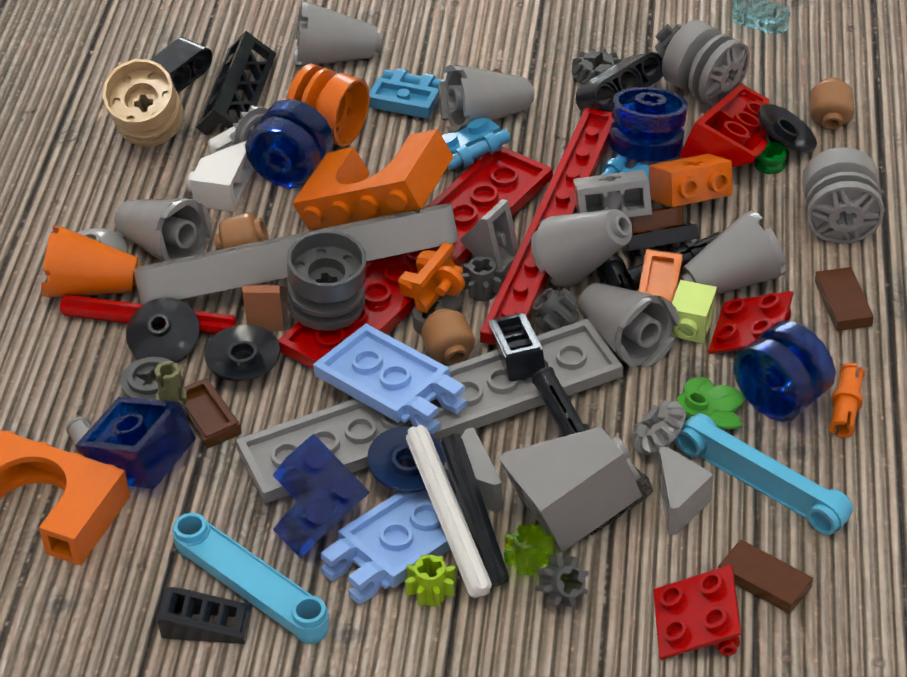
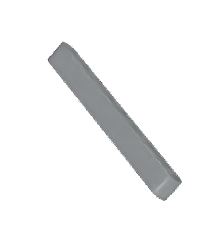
M452 204L436 205L422 208L421 210L402 212L140 266L133 269L140 302L145 304L158 298H175L180 300L239 288L242 285H253L287 278V259L290 247L303 235L316 231H337L350 235L360 242L366 252V261L439 247L444 242L452 244L459 240Z

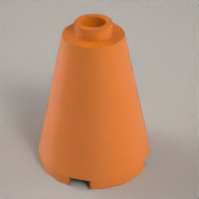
M53 225V232H50L43 266L45 275H48L47 282L41 283V295L43 297L133 292V287L137 286L133 269L143 266L137 265L138 257L65 227Z

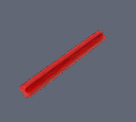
M64 295L61 299L60 312L70 317L128 324L132 315L144 304ZM194 311L200 323V333L216 335L226 328L238 326V320L233 315ZM161 323L156 327L164 328L166 323Z

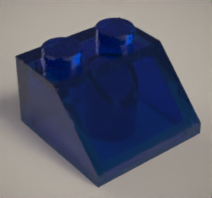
M118 397L77 442L75 447L86 458L104 464H111L125 470L128 486L154 489L196 438L180 402Z

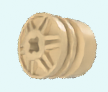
M133 59L121 63L110 72L104 82L102 96L108 113L119 133L126 141L140 147H154L167 142L176 135L183 123L184 109L169 73L161 64L149 59Z

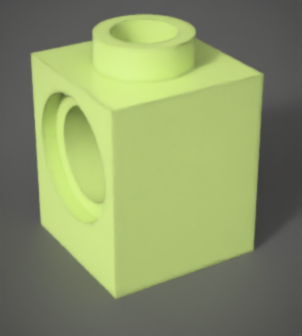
M680 280L672 301L678 313L679 325L676 326L674 324L671 336L705 344L715 314L717 287Z

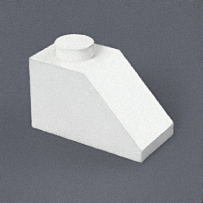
M243 141L201 158L195 171H191L188 177V190L192 192L193 200L209 209L234 212L254 170L251 142Z

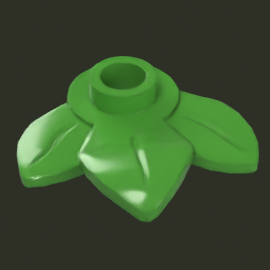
M696 377L684 384L683 393L678 395L676 401L685 409V421L697 413H702L711 418L720 429L729 430L742 427L741 420L734 413L745 402V396L740 391L727 385L714 387L713 383L705 377Z

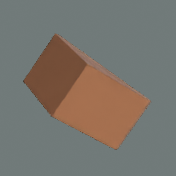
M242 285L247 325L259 326L268 331H285L288 287L280 285Z

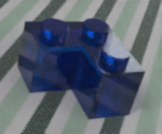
M314 433L289 454L273 474L274 478L298 502L286 512L273 530L302 559L347 518L370 493Z

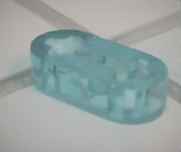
M733 0L731 17L735 23L779 34L785 32L789 27L790 11L783 5L766 0Z

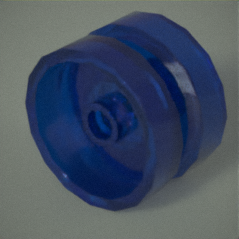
M633 87L621 90L613 98L611 116L614 122H612L610 128L609 146L621 156L634 160L654 162L676 158L683 148L685 131L682 127L686 123L688 102L684 97L675 92L661 88Z
M280 100L269 107L263 115L261 122L248 135L245 143L246 155L252 167L269 182L289 189L302 187L306 184L326 153L331 152L334 144L333 131L327 120L315 108L297 100Z
M784 320L773 324L762 333L758 340L752 341L734 358V375L744 397L757 411L770 419L780 422L794 420L812 402H815L824 395L835 381L836 371L833 359L824 343L811 330L792 321Z

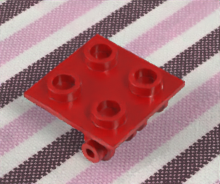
M793 291L769 293L763 296L744 299L736 298L731 301H725L708 353L713 354L755 348L762 362L771 363L776 360L780 354L779 345L783 343L787 331L786 323L790 320L792 314L790 305L794 295Z
M732 564L653 589L659 658L661 660L712 644L724 656H731L737 652V648L740 646L739 636L742 633Z

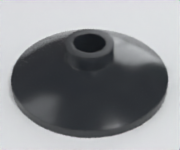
M764 104L759 108L758 118L769 133L768 138L771 142L779 143L784 147L802 153H810L816 148L817 141L813 132L796 115L773 104Z
M175 298L154 299L142 305L132 315L126 330L127 344L132 354L138 360L146 357H163L178 363L185 359L196 347L200 336V323L194 310L185 302ZM166 323L163 329L154 330L157 325Z
M255 325L233 326L220 331L210 339L204 352L205 362L209 370L222 379L229 381L253 380L265 375L275 367L280 357V345L275 335L265 328Z

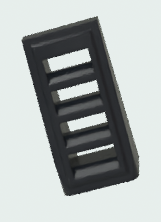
M525 313L488 321L503 368L510 381L531 378L536 371L545 367L543 348Z
M165 587L158 613L161 638L245 644L253 610L252 605L187 589ZM193 614H199L198 620L192 618ZM211 615L217 616L216 624L210 623ZM228 616L235 617L233 628L226 626Z

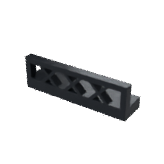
M245 31L228 48L196 128L205 135H208L219 123L229 129L234 126L233 123H238V121L227 114L228 110H235L239 119H241L240 112H248L251 105L256 107L277 53ZM252 50L262 56L264 62H257ZM244 70H251L255 81H249ZM237 90H243L248 101H241Z

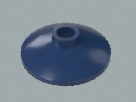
M397 427L381 433L371 443L367 456L369 470L379 483L389 489L405 493L424 491L426 487L406 440L407 431L411 427ZM430 433L442 465H444L446 460L440 440Z

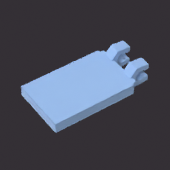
M364 324L313 364L315 376L397 423L400 421L406 423L410 420L414 427L424 425L431 434H434L441 428L440 421L432 419L439 414L437 406L430 403L436 398L442 408L458 414L467 406V400L459 397L465 392V385L450 376V368L368 324Z
M427 490L413 493L398 492L338 531V540L321 552V559L326 562V564L321 566V573L332 582L348 573L354 562L360 568L348 576V582L354 586L348 590V596L361 605L373 598L381 586L385 589L390 586L394 588L407 579L406 566L414 565L421 555H435L439 557L451 550ZM455 494L456 499H457V501H458V503H459V506H460V508H461V505H460L458 496Z

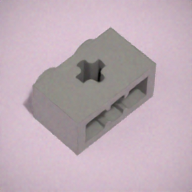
M644 169L573 179L577 213L618 209L628 218L652 215L649 179Z

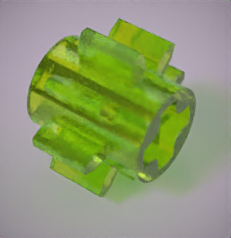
M518 525L513 535H505L504 563H514L518 575H539L536 572V568H543L544 564L550 565L548 557L553 555V535L544 536L540 525Z

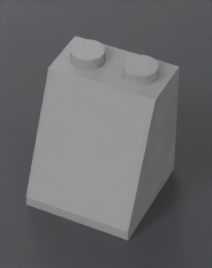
M601 427L504 452L498 457L520 500L562 553L642 497L636 483L640 475L628 459L631 457L629 450L618 436L611 439Z

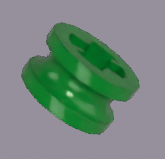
M767 142L764 152L755 160L756 169L765 174H778L785 169L786 148L776 142Z

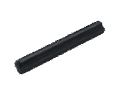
M457 433L445 436L440 440V445L468 528L488 573L492 587L505 584L509 581V575L463 439Z

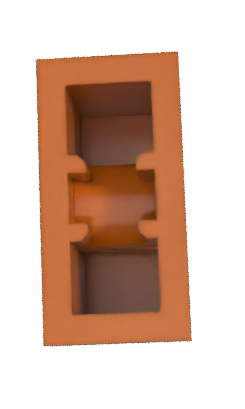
M703 154L649 165L651 200L670 207L733 195L731 160L712 154Z

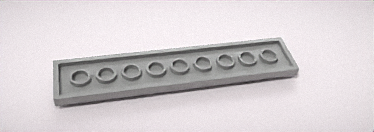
M588 318L536 336L543 348L545 367H552L554 369L555 375L567 396L623 377L622 364ZM494 350L448 366L450 368V376L465 385V392L459 397L467 400V406L458 414L442 408L436 398L430 403L437 406L439 414L432 419L440 421L441 428L433 435L439 440L454 433L460 435L468 428L474 427V429L486 426L545 405V402L536 386L532 383L531 378L513 382L508 379L498 351ZM352 399L236 439V445L253 482L266 504L367 468L368 450L377 436L389 429L412 427L413 424L410 420L406 423L402 421L397 423L359 400Z

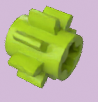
M421 555L414 565L406 566L405 592L406 595L416 594L418 606L439 607L447 596L454 597L456 568L455 566L446 567L443 556Z

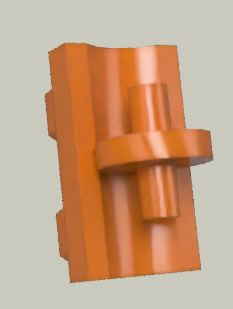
M444 242L436 252L426 249L422 250L417 256L416 261L418 274L405 271L400 276L398 283L401 295L414 298L417 311L427 313L440 296H445V294L456 296L464 289L463 269L455 265L452 259L453 244Z

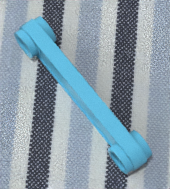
M697 413L688 418L675 439L677 447L687 456L701 457L808 519L812 527L819 533L831 535L840 530L853 512L851 500L841 491L836 489L827 490L721 430L707 415Z
M187 513L177 518L174 522L172 533L175 547L181 556L193 561L292 632L300 641L313 644L320 642L326 637L330 626L329 612L325 603L320 598L305 591L208 523L202 515Z

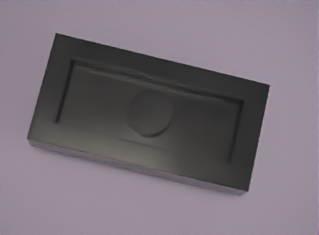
M684 223L678 226L632 234L630 242L621 249L632 251L633 256L645 255L646 249L654 250V247L666 244L667 250L681 248L682 243L688 240L699 239L697 224Z

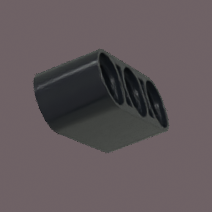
M180 37L150 60L162 65L169 73L177 93H179L209 69L212 62V52L205 46Z
M656 52L625 58L578 88L576 92L578 108L583 112L585 108L609 111L618 107L663 77V58Z

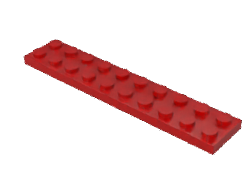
M501 146V150L492 155L489 153L484 154L426 207L452 204L459 238L457 242L452 243L454 245V251L452 252L454 264L460 266L472 255L461 243L460 239L502 199L509 201L513 217L551 181L553 168ZM439 247L429 248L426 250L436 252L439 249ZM422 250L366 261L365 309L360 318L348 327L337 330H316L297 322L277 340L280 345V352L314 370L313 364L364 324H368L388 334L412 312L415 306L414 298L401 295L398 280L405 271L418 274L416 261L417 256Z

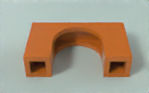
M438 129L409 135L394 159L385 168L369 177L370 173L354 147L327 152L292 204L309 230L421 210L454 156Z
M0 430V500L12 490L33 483H46L63 489L62 497L39 526V531L46 554L81 566L130 498L125 470L113 464H104L86 458L79 453H70L52 447L45 442H37L18 436L11 431Z

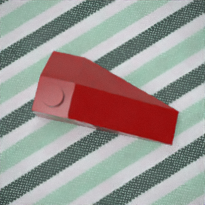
M740 83L695 122L679 156L688 158L712 154L731 160L732 167L752 163L764 152L767 146V141L764 140L767 131L758 118V110L762 105L769 104V99Z

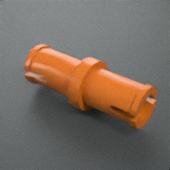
M846 363L841 366L838 387L834 390L831 397V404L834 408L831 422L829 423V431L834 434L837 425H839L836 436L841 438H847L854 434L857 411L861 409L863 404L861 388L863 378L865 377V370L861 366L858 368L857 376H855L858 367L856 363Z

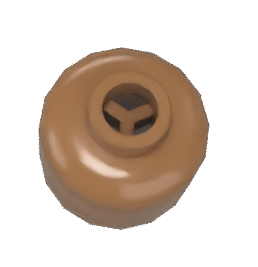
M826 78L820 81L810 92L811 119L817 125L829 130L838 129L850 122L854 116L852 88L838 78Z
M250 212L222 220L219 224V234L214 235L217 250L270 240L264 220L261 217L256 218Z
M439 309L430 314L422 326L421 337L430 358L443 365H454L465 361L474 349L475 338L465 316L459 311Z

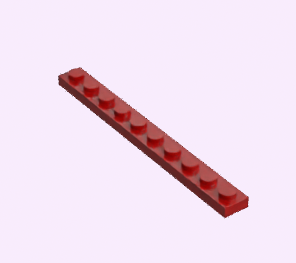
M590 108L584 109L480 330L481 343L495 345L488 321L492 319L525 313L528 321L530 320L534 311L533 305L541 295L549 277L546 271L540 272L536 266L531 249L532 234L538 230L540 225L538 223L550 216L577 213L573 179L595 175L617 126V113Z

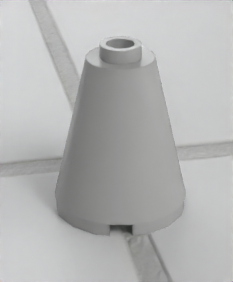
M301 1L296 29L298 49H295L294 52L295 66H305L310 63L317 65L372 59L375 52H381L382 33H377V26L311 2Z
M448 65L444 68L442 73H447L446 80L440 81L438 87V101L442 119H449L451 126H447V128L454 133L466 128L468 123L478 118L488 117L495 121L525 111L534 100V88L525 77L461 65Z
M191 198L127 200L118 207L114 218L115 227L118 232L161 262L205 253L206 249L202 247L206 237L211 239L212 234L211 217L207 208Z
M618 209L550 216L538 223L540 224L538 230L533 232L531 237V249L536 266L540 272L546 271L553 278L549 280L552 284L560 287H569L580 283L630 242L632 223Z
M750 210L742 214L682 267L683 275L680 276V280L717 287V295L779 278L786 274L787 270L780 268L786 264V258L772 229L768 227L763 230L757 222L763 219V217L756 211Z
M593 283L582 292L579 299L578 307L580 313L585 319L588 318L600 336L619 359L630 367L636 368L639 365L649 367L654 365L666 355L674 343L675 338L671 334L674 324L676 326L679 325L676 307L669 300L661 296L602 283Z

